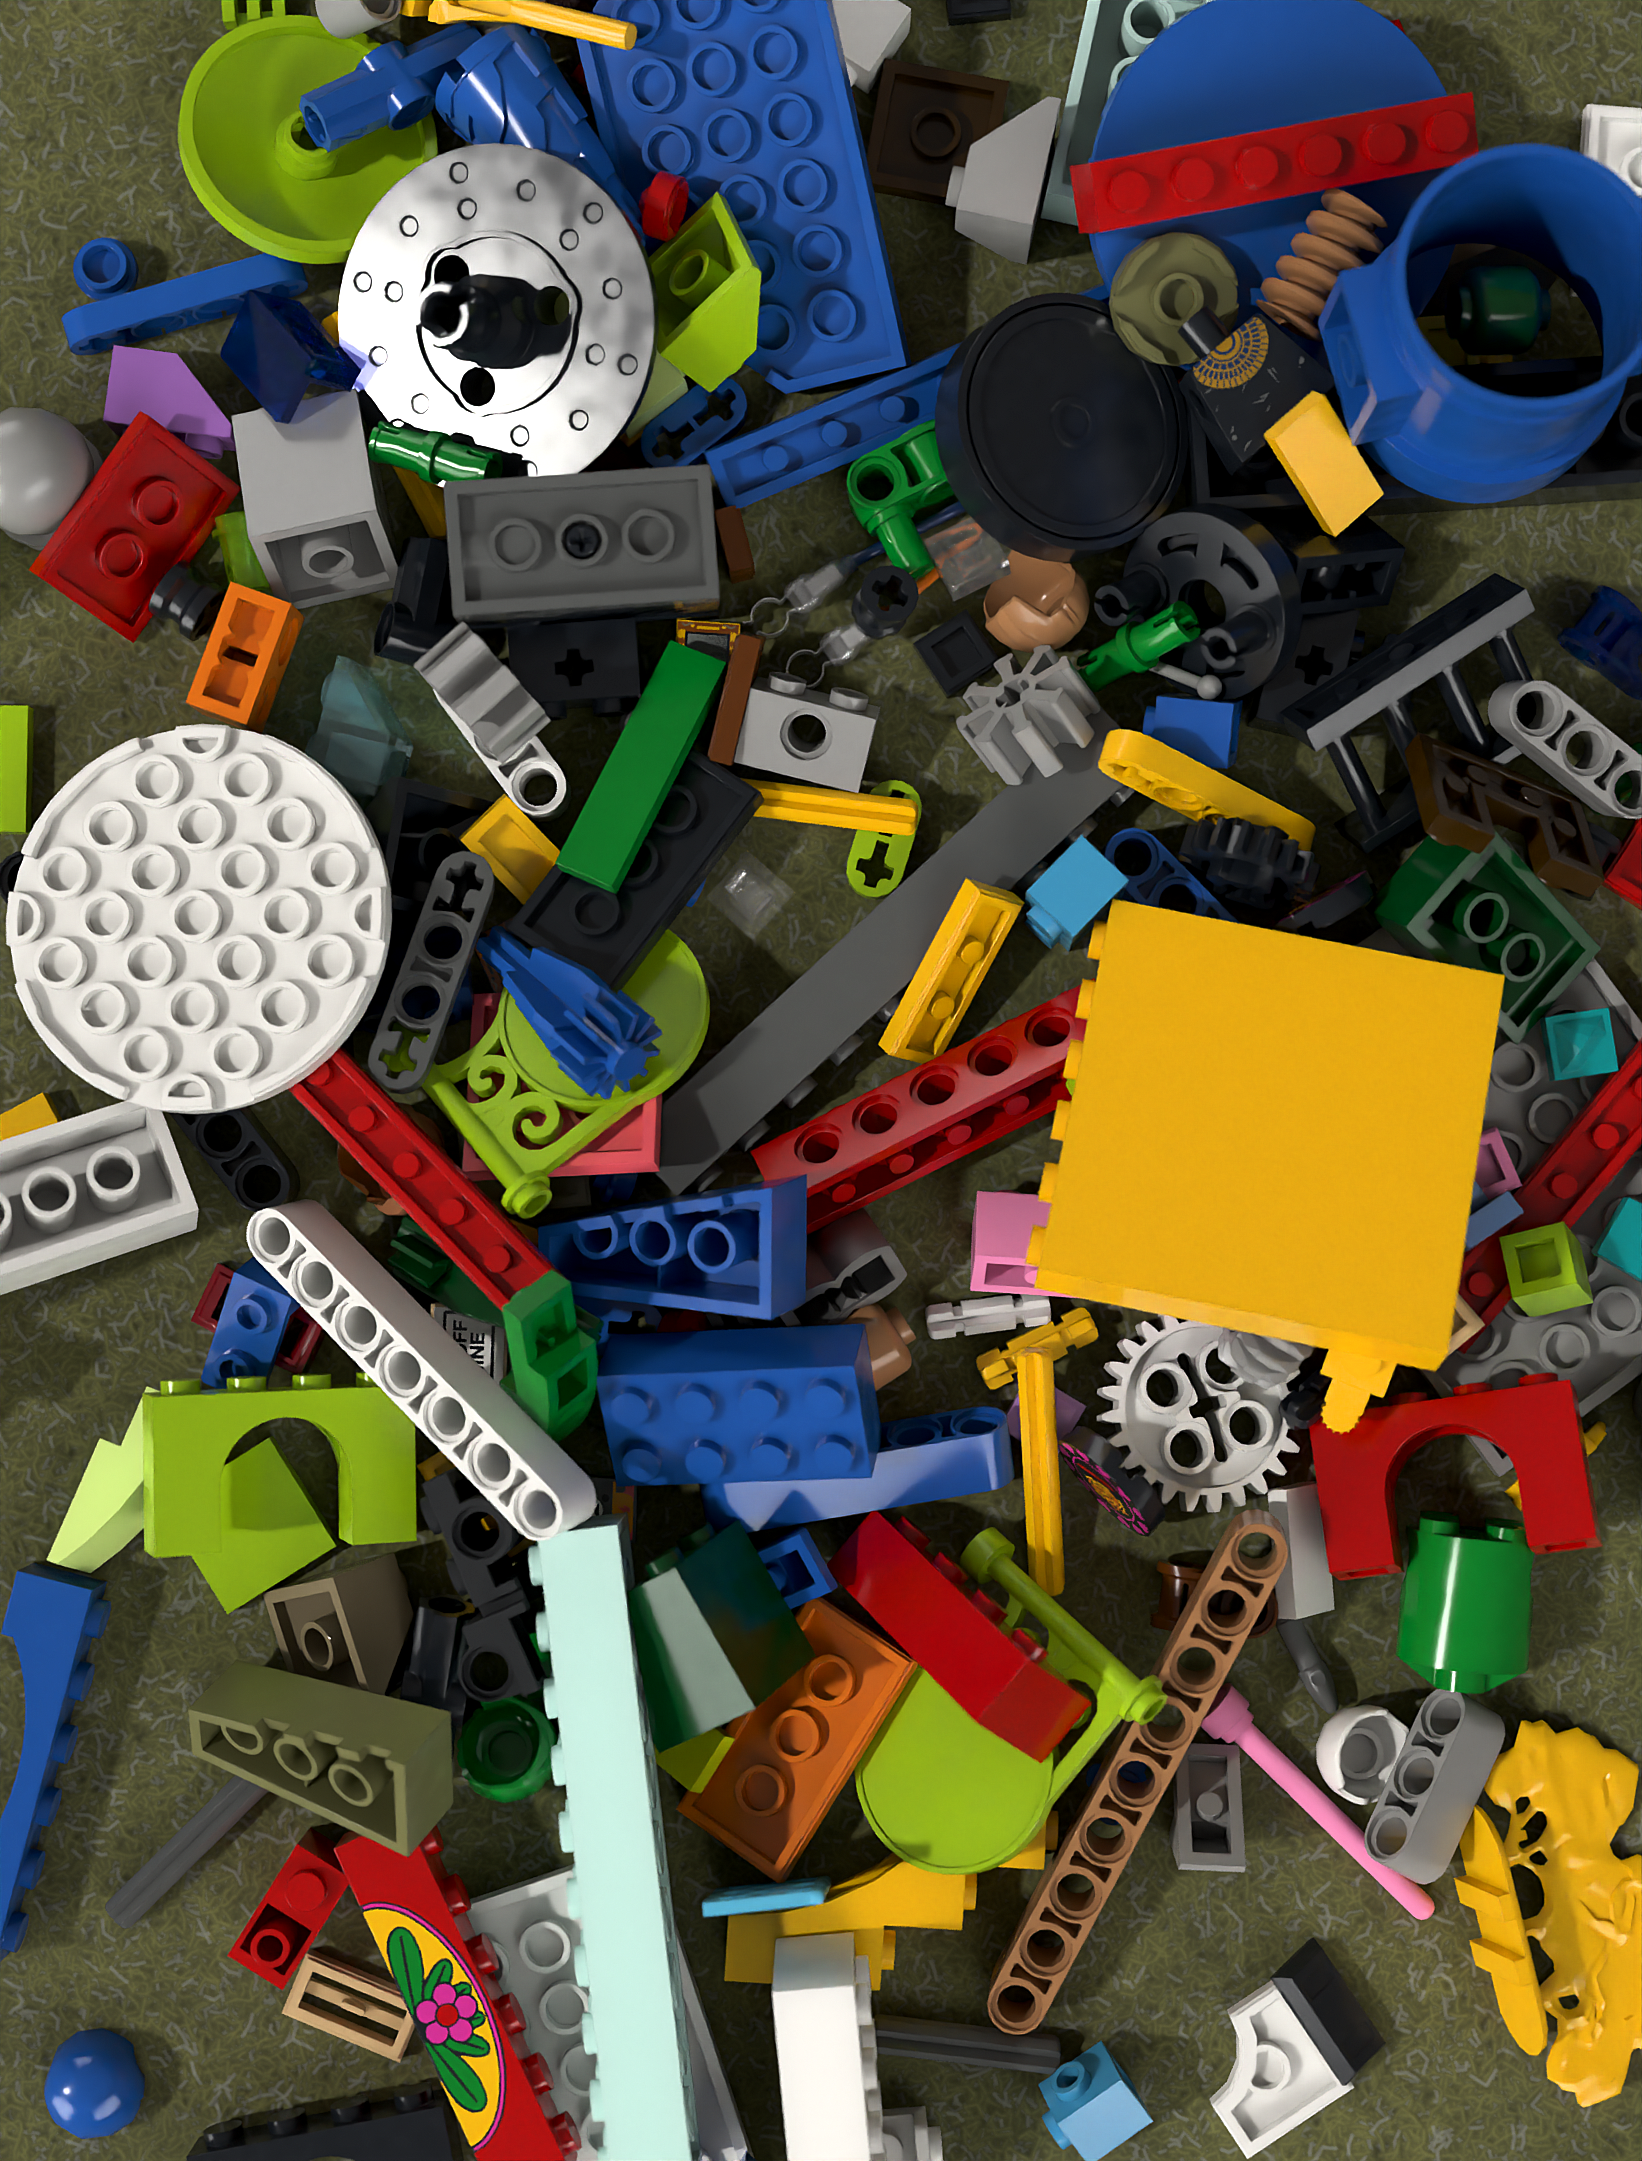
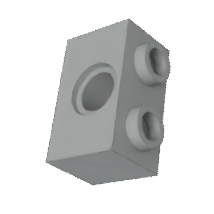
M770 672L768 679L757 676L750 688L734 762L858 793L863 780L880 707L868 704L869 697L866 694L847 688L833 687L830 694L806 689L807 681L792 674ZM804 714L813 715L823 723L826 736L816 742L804 741L794 732L792 720Z

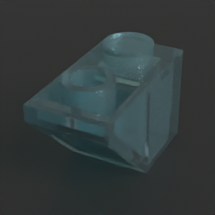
M337 655L334 670L327 675L322 686L321 703L323 711L317 733L310 737L305 754L334 776L351 796L372 801L391 776L406 777L414 746L373 672L348 657Z

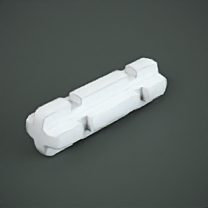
M1011 1294L960 1301L961 1306L952 1307L951 1302L928 1306L925 1312L928 1334L935 1340L956 1337V1332L964 1331L967 1336L1016 1329V1324L1024 1323L1025 1327L1046 1325L1051 1322L1049 1296L1020 1294V1298L1013 1299Z

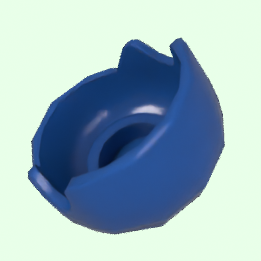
M103 2028L80 2031L59 2045L45 2080V2102L53 2121L80 2139L114 2135L130 2124L137 2114L141 2099L144 2097L145 2074L140 2071L136 2062L134 2045L125 2037Z

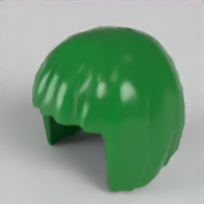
M514 1695L495 1702H481L482 1707L474 1710L473 1716L462 1727V1736L457 1743L459 1749L457 1755L458 1764L462 1768V1775L468 1781L470 1788L488 1800H495L499 1803H512L513 1801L523 1800L530 1795L539 1793L544 1787L545 1782L553 1776L551 1748L552 1745L558 1744L559 1730L552 1719H548L544 1708L520 1695Z

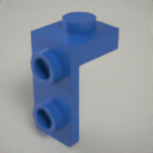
M254 1256L233 1274L201 1375V1379L205 1384L216 1389H227V1377L266 1376V1385H268L290 1315L301 1306Z

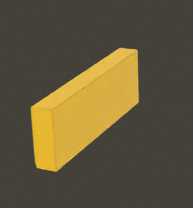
M965 879L878 1043L888 1055L924 1064L944 1054L1025 903L1017 895L972 879Z

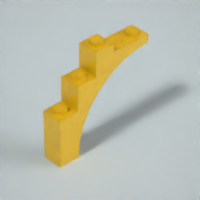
M1050 1810L1042 1828L1026 1848L1014 1858L998 1867L1044 1870L1045 1850L1056 1851L1058 1811ZM892 1853L875 1866L830 1886L821 1904L728 1914L724 1981L773 1984L775 1939L854 1932L856 1956L868 1955L871 1990L880 1991L881 1970H894L896 1930H885L884 1925L962 1930L963 1910H975L977 1873L949 1875L929 1872L907 1863Z

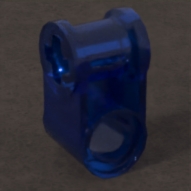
M1599 585L1591 593V605L1572 628L1566 627L1562 629L1557 636V640L1564 650L1584 666L1596 670L1626 695L1635 700H1642V673L1638 667V656L1642 654V613L1634 603L1618 591L1608 586ZM1604 620L1606 622V625L1600 631V633L1597 636H1595V630Z

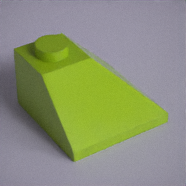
M718 191L680 227L673 239L664 242L649 257L658 298L659 334L657 350L662 357L710 393L728 376L736 373L742 367L745 360L756 351L761 270L726 198Z

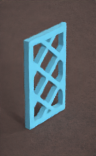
M828 1876L786 1880L779 1884L774 1881L716 1888L702 1903L704 1917L821 1904L830 1889L832 1880Z

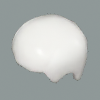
M1365 1704L1342 1708L1324 1724L1316 1744L1317 1765L1323 1779L1334 1792L1350 1802L1360 1805L1378 1802L1407 1739L1409 1728L1392 1715L1388 1709Z

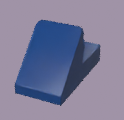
M799 1524L791 1527L768 1545L756 1550L789 1609L832 1592L838 1587L809 1532Z

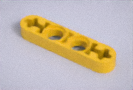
M1125 729L1111 730L1107 733L1098 767L1109 777L1196 822L1199 819H1205L1216 824L1218 817L1226 819L1238 817L1255 825L1264 827L1273 825L1289 835L1288 839H1295L1300 842L1297 850L1310 852L1316 827L1308 819L1148 735Z

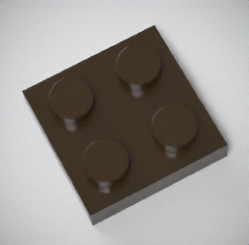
M885 58L866 157L874 192L945 205L953 166L965 168L970 145L1002 125L1010 81Z

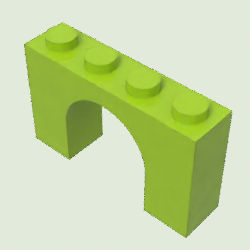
M365 1371L356 1372V1383L331 1384V1374L305 1373L292 1375V1386L267 1387L266 1376L227 1377V1389L201 1390V1379H168L160 1381V1392L142 1393L144 1550L152 1557L221 1554V1476L225 1461L233 1446L249 1430L266 1421L285 1417L301 1418L313 1424L324 1434L334 1451L338 1468L340 1539L351 1545L417 1541L415 1423Z

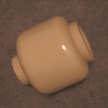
M875 1302L863 1308L853 1309L847 1319L839 1324H865L875 1391L911 1368L912 1356L906 1345L917 1338L896 1306L885 1313L882 1307Z

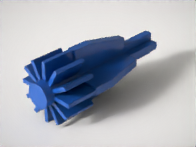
M502 926L492 927L489 937L479 938L476 949L483 955L482 959L504 977L503 985L515 999V1004L548 1048L551 1057L559 1063L558 1067L588 1095L593 1097L597 1092L604 1099H610L615 1084L626 1093L631 1090L630 1079L638 1073L644 1077L648 1074L649 1071L643 1067L646 1057L658 1056L660 1052L651 1041L661 1036L662 1031L653 1023L655 1019L621 990L617 994L614 993L610 986L591 969L545 947H533L532 952L529 951Z

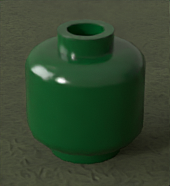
M1522 265L1479 266L1469 269L1464 273L1459 284L1450 287L1445 302L1444 320L1447 334L1452 340L1457 339L1459 347L1470 356L1517 355L1525 353L1534 344L1538 332L1548 327L1551 318V298L1549 292L1546 289H1540L1536 275L1526 266Z

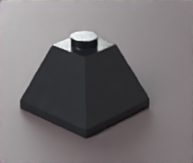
M390 777L363 813L369 820L379 841L387 866L391 888L392 914L420 917L440 864L451 854L462 851L471 852L459 837L495 802L403 777ZM466 869L462 877L451 876L449 879L456 889V899L452 910L446 908L443 904H439L436 911L453 912L469 923L473 915H463L461 908L466 893L470 889L480 891L483 886L477 883L475 870Z

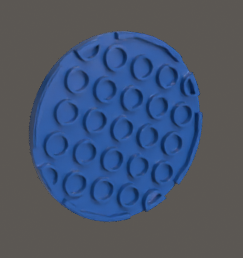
M1212 0L1185 13L1161 30L1131 66L1125 69L1100 117H1102L1095 138L1092 157L1089 158L1088 163L1447 96V93L1433 67L1419 48L1388 19L1356 0ZM1454 165L1336 187V189L1359 199L1384 218L1388 227H1377L1374 233L1386 249L1398 238L1412 208L1424 191ZM1325 190L1115 230L1089 233L1091 248L1098 271L1109 295L1112 278L1123 258L1143 240L1168 232L1202 236L1221 248L1236 272L1239 285L1236 286L1238 294L1236 303H1239L1237 321L1230 333L1232 334L1253 315L1259 313L1332 374L1323 340L1319 343L1292 333L1264 313L1255 302L1257 300L1268 302L1260 289L1266 278L1282 279L1275 267L1278 259L1284 255L1297 257L1291 247V241L1297 233L1311 234L1306 224V219L1310 212L1316 210L1327 212L1321 202V197ZM1456 244L1423 252L1405 264L1406 293L1414 321L1423 312L1436 292L1448 268ZM1362 249L1359 255L1366 265L1374 263L1380 254ZM1316 316V318L1314 319V323L1317 325L1318 328V320L1320 316ZM1197 362L1183 364L1177 367L1185 371H1188Z

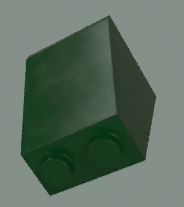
M739 1520L717 1531L714 1530L710 1522L690 1531L676 1541L678 1546L663 1552L647 1562L644 1568L649 1576L627 1592L652 1741L659 1753L756 1709L816 1656Z

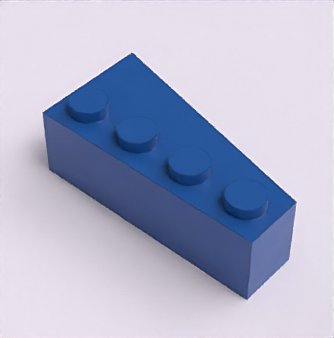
M807 1174L577 1213L538 1227V1249L571 1282L572 1295L771 1320L806 1303Z

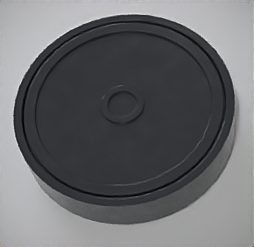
M1048 293L1025 298L1010 305L976 328L964 339L948 362L937 393L935 407L936 442L940 461L954 494L971 518L986 533L1001 544L1025 556L1052 562H1074L1086 560L1116 548L1141 535L1148 526L1163 515L1176 495L1183 478L1187 462L1189 431L1185 403L1175 374L1170 365L1150 363L1130 351L1114 329L1109 305L1099 300L1072 293Z

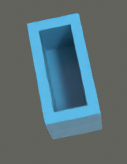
M1081 835L1026 891L1023 908L1027 911L1026 916L1028 919L1024 923L1050 949L1059 942L1069 952L1093 928L1094 921L1101 920L1110 910L1112 899L1120 900L1129 880Z

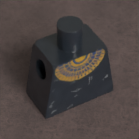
M1206 305L1177 331L1200 359L1186 372L1180 381V390L1231 476L1269 445L1263 434L1310 392L1315 391L1326 397L1336 386L1333 375L1259 313L1253 315L1231 334L1210 307Z

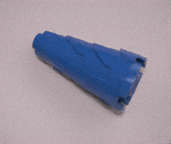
M516 23L506 25L489 32L463 51L456 59L466 72L456 84L448 73L445 72L436 91V110L447 125L471 145L490 143L515 144L544 151L577 166L599 182L614 197L629 217L645 247L640 208L615 173L610 156L586 120L588 115L551 58L550 47L537 30L531 27V32L529 33L524 25Z

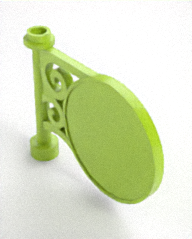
M669 929L662 935L621 990L655 1019L653 1023L662 1031L661 1036L651 1041L660 1050L659 1055L646 1057L643 1067L649 1071L648 1074L644 1077L638 1073L630 1079L631 1090L625 1093L615 1084L610 1099H604L597 1092L593 1097L588 1095L558 1067L559 1063L551 1057L550 1051L515 1004V999L505 986L501 993L498 1013L493 1024L482 1039L465 1054L446 1064L437 1065L433 1061L429 1075L421 1087L506 1188L502 1198V1206L508 1213L518 1214L521 1218L526 1219L541 1212L552 1198V1192L549 1190L550 1180L547 1175L635 1106L653 1099L671 1087L687 1071L698 1055L707 1033L710 1018L708 987L699 963L692 951ZM395 1023L392 1031L402 1032L404 1040L396 1056L385 1054L382 1060L394 1072L403 1070L413 1072L417 1067L409 1057V1048L413 1037L415 1036L421 1042L426 1043L429 1035L412 1033L399 1023ZM501 1046L506 1057L495 1055ZM494 1072L505 1076L504 1086L494 1097L480 1103H468L453 1085L467 1078L475 1094L480 1097H489L496 1091V1086L491 1078L485 1077ZM521 1081L532 1092L521 1094ZM558 1107L575 1112L592 1113L559 1140L541 1150H528L521 1147L517 1142L516 1130L518 1124L528 1113L539 1111L547 1117L543 1126L535 1127L530 1119H524L521 1123L522 1131L527 1140L533 1144L541 1145L555 1140L562 1131L564 1120Z
M995 1527L983 1530L967 1545L960 1558L961 1567L978 1583L984 1584L994 1579L1009 1593V1602L1005 1609L1009 1615L1004 1622L1014 1631L1021 1626L1027 1611L1048 1629L1049 1640L1046 1650L1049 1652V1655L1045 1659L1069 1682L1079 1680L1087 1683L1094 1690L1098 1699L1097 1713L1089 1728L1061 1763L1057 1744L1040 1764L977 1724L918 1664L854 1771L856 1788L863 1812L876 1835L885 1846L907 1863L934 1873L949 1875L976 1874L991 1870L1014 1858L1035 1838L1045 1823L1052 1805L1122 1718L1127 1722L1135 1720L1139 1725H1145L1161 1711L1167 1700V1695L1161 1690L1162 1681L1155 1675H1150L1141 1681L1011 1560L1015 1546ZM1022 1628L1042 1645V1640L1038 1633L1031 1629ZM1079 1690L1083 1695H1085L1089 1699L1086 1693ZM1091 1705L1071 1729H1077L1087 1722L1091 1713Z

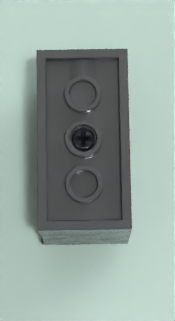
M710 465L443 482L453 616L458 624L463 621L476 635L507 633V627L635 618L637 624L665 620L677 622V620L719 619L720 596Z

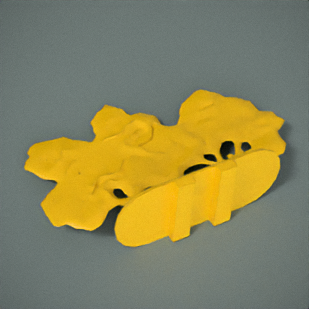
M1523 1720L1521 1721L1514 1747L1498 1754L1484 1785V1791L1494 1804L1505 1808L1511 1814L1504 1843L1502 1842L1493 1821L1487 1813L1476 1804L1459 1841L1467 1875L1456 1877L1454 1880L1460 1903L1476 1911L1482 1937L1469 1940L1476 1966L1491 1973L1500 2013L1509 2032L1519 2047L1528 2055L1538 2056L1547 2045L1548 2025L1545 2010L1557 2018L1558 2035L1546 2061L1547 2078L1558 2084L1562 2090L1575 2092L1577 2103L1584 2108L1621 2094L1628 2073L1631 2054L1636 2048L1642 2050V1855L1636 1854L1621 1861L1613 1854L1610 1846L1618 1828L1625 1823L1634 1807L1639 1768L1637 1763L1618 1750L1603 1748L1595 1736L1585 1733L1579 1727L1555 1733L1548 1723L1543 1720L1533 1723ZM1528 1796L1530 1804L1525 1812L1517 1814L1516 1801L1520 1797ZM1537 1811L1543 1812L1547 1819V1826L1541 1837L1535 1843L1522 1849L1519 1846V1842L1528 1838L1526 1830L1521 1829ZM1540 1850L1548 1861L1544 1865L1534 1864L1529 1856ZM1518 1863L1531 1869L1539 1877L1544 1891V1906L1539 1914L1524 1920L1522 1919L1510 1867ZM1531 1935L1540 1942L1541 1948L1554 1963V1973L1540 1987L1527 1939ZM1575 1994L1579 1999L1577 2007L1572 2009L1563 2008L1558 1998Z

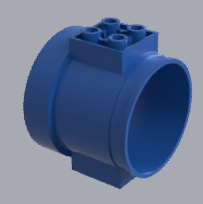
M1540 144L1508 145L1480 152L1462 160L1438 177L1424 191L1412 208L1398 238L1379 255L1373 264L1339 273L1318 320L1352 446L1361 444L1379 466L1405 485L1439 499L1460 503H1495L1521 497L1548 485L1570 469L1587 451L1613 416L1621 400L1627 377L1642 374V197L1620 176L1600 162L1565 148ZM1468 243L1490 244L1508 248L1539 261L1561 277L1586 307L1597 331L1602 350L1603 370L1600 382L1582 391L1550 399L1513 398L1490 392L1468 382L1445 365L1422 337L1408 303L1405 284V264L1423 252L1438 247Z

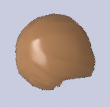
M1011 550L1005 559L999 575L986 593L983 602L986 615L985 627L998 641L1013 650L1034 653L1033 649L1040 645H1050L1053 650L1058 649L1079 633L1086 622L1090 603L1086 583L1075 566L1070 563L1039 560Z

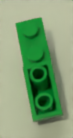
M551 1269L532 1285L519 1290L502 1307L512 1369L499 1382L500 1387L558 1444L578 1428L589 1414L596 1392L598 1363L596 1341L577 1327L571 1282Z

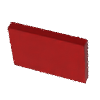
M139 411L29 568V571L134 643L154 615L149 611V602L159 582L179 561L186 560L188 563L191 562L240 492L241 487L152 417Z

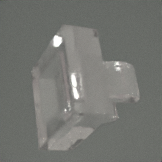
M971 517L924 540L925 547L935 564L934 567L953 601L1011 574L1009 561L998 541L986 533Z
M746 851L708 894L706 900L752 941H755L791 900L795 892L749 851Z

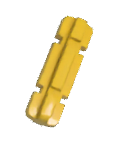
M1079 1306L1060 1315L1063 1322L1054 1325L1051 1320L1046 1325H1040L1007 1341L1008 1349L1000 1352L998 1347H995L979 1355L976 1358V1364L987 1387L990 1390H997L1014 1381L1012 1375L1017 1373V1357L1019 1351L1023 1348H1049L1053 1353L1054 1362L1068 1355L1066 1348L1075 1345V1348L1078 1350L1095 1342L1099 1335L1090 1313L1085 1307Z

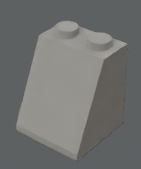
M357 389L326 393L318 397L277 406L263 407L255 411L231 416L248 538L275 598L292 603L296 609H302L394 588L400 560L379 465L373 462L368 454L371 429L364 418Z

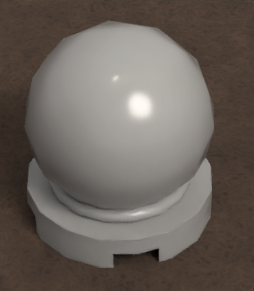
M10 407L0 412V528L13 540L26 544L36 550H43L105 461L102 453L65 417L42 408Z

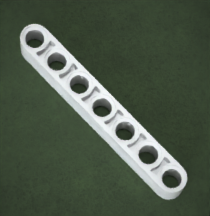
M304 1199L260 1210L251 1217L247 1226V1242L254 1257L520 1533L532 1540H547L584 1523L592 1516L596 1508L597 1495L594 1485L587 1474L325 1207L314 1200ZM551 1498H552V1499L554 1500V1502H555L556 1509H555V1507H554L553 1504H552Z

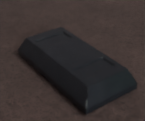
M1314 1938L1309 1939L1270 1977L1342 2086H1346L1386 2045V2042L1339 1972Z

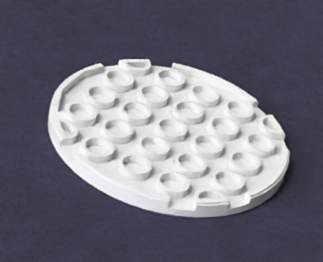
M197 724L176 726L175 730L158 733L144 739L136 737L105 752L86 765L62 787L35 822L21 851L24 854V858L18 871L14 892H9L6 944L11 947L13 967L17 979L15 987L24 1010L39 1036L68 1068L91 1085L122 1100L145 1108L170 1113H216L246 1107L269 1099L291 1088L313 1073L336 1052L363 1017L375 994L385 966L392 924L391 888L387 866L373 828L356 800L325 768L297 748L275 737L231 728L228 725Z

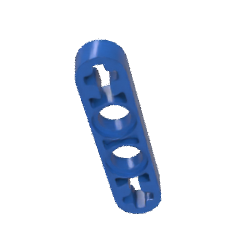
M263 253L86 304L70 310L61 319L71 353L75 355H93L111 350L114 345L125 346L163 335L161 328L164 327L166 333L221 318L223 317L221 313L223 310H226L228 316L297 296L308 288V282L302 263Z

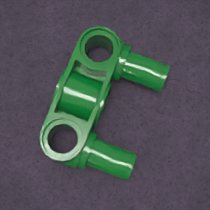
M935 419L919 424L899 438L861 456L853 462L847 475V495L851 513L861 523L864 530H868L872 537L878 536L892 565L904 569L913 577L914 581L931 572L935 564L911 518L914 516L915 511L938 504L955 495L940 461L936 442ZM872 480H882L893 489L888 497L879 501H871L864 498L859 493V490L865 483Z

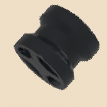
M182 560L176 563L157 585L149 602V611L161 620L172 619L178 623L180 633L194 642L208 631L217 618L227 589L216 581L206 583L199 578L197 568L186 560Z

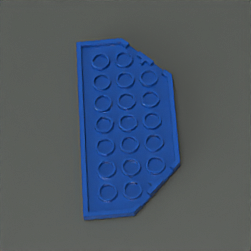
M598 0L592 12L587 13L633 23L637 29L636 42L629 51L576 38L600 141L611 158L615 173L638 207L641 193L652 184L659 171H666L685 177L689 186V196L681 226L718 191L726 198L761 270L756 351L745 360L744 364L764 376L765 381L785 394L910 365V354L832 0ZM644 235V248L648 258L666 241Z

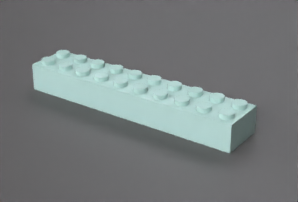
M627 1512L591 1516L584 1523L547 1540L536 1541L535 1545L529 1546L528 1557L533 1586L543 1585L545 1604H543V1612L536 1613V1630L540 1652L551 1651L553 1666L550 1671V1678L544 1679V1700L548 1719H559L560 1734H558V1744L552 1745L551 1759L555 1785H566L568 1799L565 1802V1811L559 1813V1831L563 1853L574 1852L575 1859L573 1878L567 1879V1902L570 1919L582 1920L581 1945L575 1946L574 1960L578 1987L589 1986L590 1990L588 2012L582 2014V2032L586 2054L597 2053L598 2060L595 2067L596 2079L590 2080V2103L593 2121H605V2127L603 2128L604 2147H598V2161H702L655 1748L652 1741L627 1594L630 1589L636 1586Z

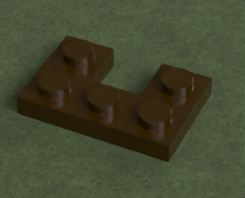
M1420 732L1417 733L1404 750L1424 831L1437 842L1446 846L1458 845L1481 855L1496 836L1493 826L1500 825L1523 834L1535 876L1546 885L1554 889L1566 888L1590 898L1604 882L1605 877L1580 799L1577 796Z

